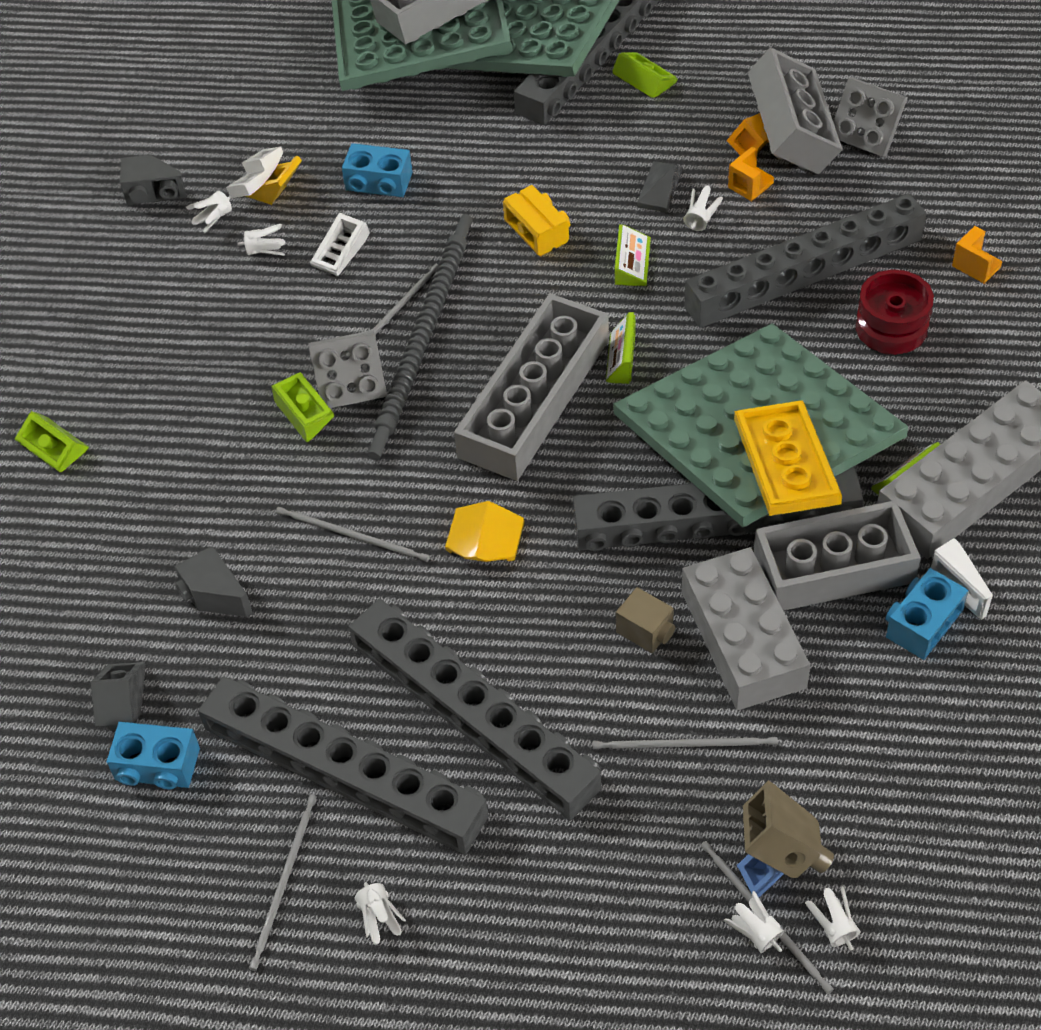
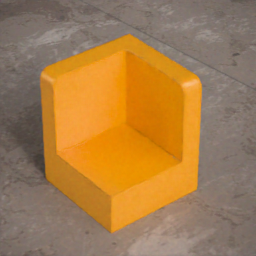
M760 113L744 119L726 140L740 156L750 147L756 148L759 152L769 142L764 131V124Z
M750 147L729 164L728 188L751 202L774 183L772 175L756 167L758 150L754 147Z
M974 226L956 243L952 267L985 284L1001 268L1002 261L982 250L986 231Z

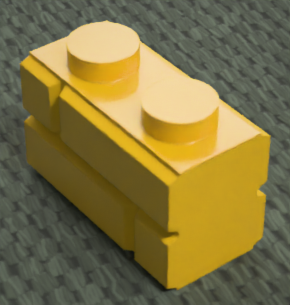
M530 185L520 190L519 194L514 193L504 198V220L537 255L542 256L552 251L554 247L558 248L568 242L569 227L571 225L569 217L563 210L558 211L553 206L552 200L547 193L541 194L533 185Z

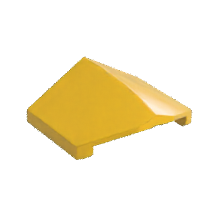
M295 156L291 162L278 164L268 180L258 190L246 197L272 205L300 165L301 158Z
M490 501L456 508L445 546L446 551L449 553L454 552L469 560L489 562L507 559V561H514L524 526V517Z

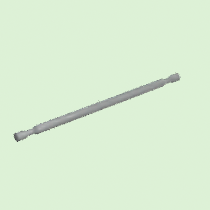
M437 263L372 329L375 335L430 279L431 275L437 272V267L439 266Z
M277 507L276 509L278 514L288 515L293 519L410 557L414 556L425 562H428L430 558L427 554H420L411 549L307 515L290 512L282 507Z
M778 738L636 740L606 743L595 741L592 744L593 749L609 747L620 749L778 745Z
M309 795L307 808L302 815L257 943L255 956L249 966V969L252 971H257L260 955L264 951L311 816L310 812L315 804L316 795Z
M704 841L700 846L705 852L709 853L715 864L749 902L753 898L751 892L723 859L716 855L711 845ZM784 931L780 937L781 941L811 976L818 980L823 990L830 994L834 988L821 977L816 967Z

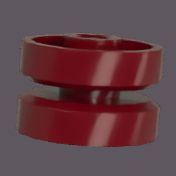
M891 269L880 271L867 278L861 286L855 329L859 339L869 348L885 354L897 355L908 353L921 346L928 334L933 308L934 294L930 285L920 276L904 270Z

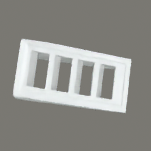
M339 213L310 261L311 266L339 276L368 238L370 232L367 224ZM349 233L351 237L344 236V234ZM338 241H342L347 244L345 246H342L337 243ZM332 249H334V250L340 251L341 254H340V256H339V255L334 254V253H332V252H330V251H331ZM327 257L336 262L332 265L323 260Z
M953 538L935 550L931 568L969 590L965 606L982 620L987 616L993 595L960 543Z

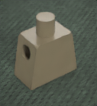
M768 780L743 805L745 852L791 878H798L809 867H812L819 873L825 872L830 867L834 854L821 845L818 820L771 781Z

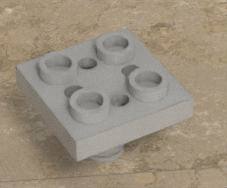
M853 77L848 78L833 121L839 140L879 156H887L908 97ZM851 108H854L852 110V114H856L854 117L850 115ZM859 128H863V129H864V130H861V131H860L861 134H864L863 136H860V135L858 134Z
M374 330L308 343L318 392L329 408L387 396ZM333 370H334L336 376H335L334 378H329V377L327 376L328 371H329V375L332 376V375H333ZM349 384V388H353L354 386H356V388L353 391H350L347 389V385Z

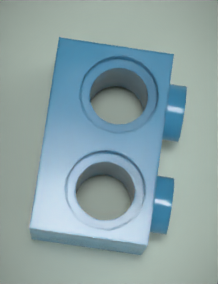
M351 143L342 166L345 190L404 197L413 173L410 150Z
M929 568L921 579L918 577L913 579L905 593L907 597L902 603L896 601L889 609L885 618L889 622L886 638L925 660L964 610L969 590Z
M118 722L106 762L114 779L125 785L133 786L138 783L155 784L163 789L189 788L200 746L193 729ZM140 753L137 757L129 759L132 755ZM177 757L174 761L165 763L170 758Z

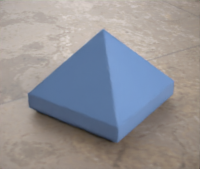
M749 854L737 864L751 894L755 891L758 897L784 875V873Z

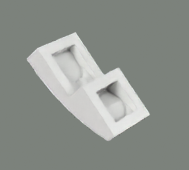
M281 146L261 150L242 162L247 174L226 187L231 198L250 196L268 180L282 157L283 150Z

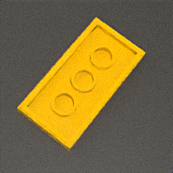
M803 400L734 411V421L769 516L842 504L841 491Z

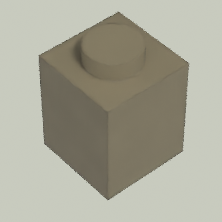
M636 587L616 611V633L653 654L661 643L666 644L675 631V625L673 624L674 608Z

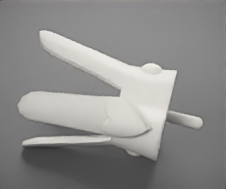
M709 185L703 188L695 203V189H692L690 207L683 221L688 228L694 231L706 229L712 214L723 200V197H718L707 210L705 209L711 190Z
M216 191L211 197L186 206L188 210L207 207L192 219V224L197 225L205 220V223L208 224L203 230L205 234L220 216L231 212L232 207L229 201L231 197H226L223 192Z
M282 224L262 230L245 231L244 242H239L238 246L245 245L248 255L267 253L285 256L282 252L269 251L280 249L286 243L284 239L261 238L278 231Z
M365 882L364 888L355 895L356 906L363 913L366 938L370 933L373 944L378 945L380 935L376 917L381 923L386 922L392 933L397 936L401 935L402 931L391 909L402 921L405 922L406 919L388 900L389 894L385 891L383 884L374 883L368 885Z
M844 886L841 887V893L846 914L834 892L830 888L824 890V897L833 923L823 915L812 901H805L806 906L824 928L831 946L837 947L847 944L849 950L852 951L853 947L850 941L855 939L861 931L851 918Z
M753 891V898L749 901L752 911L744 904L737 903L735 910L739 915H733L732 920L724 919L723 921L751 939L754 947L760 953L765 952L772 945L779 952H782V948L776 941L782 936L784 930L772 916H769L756 892Z

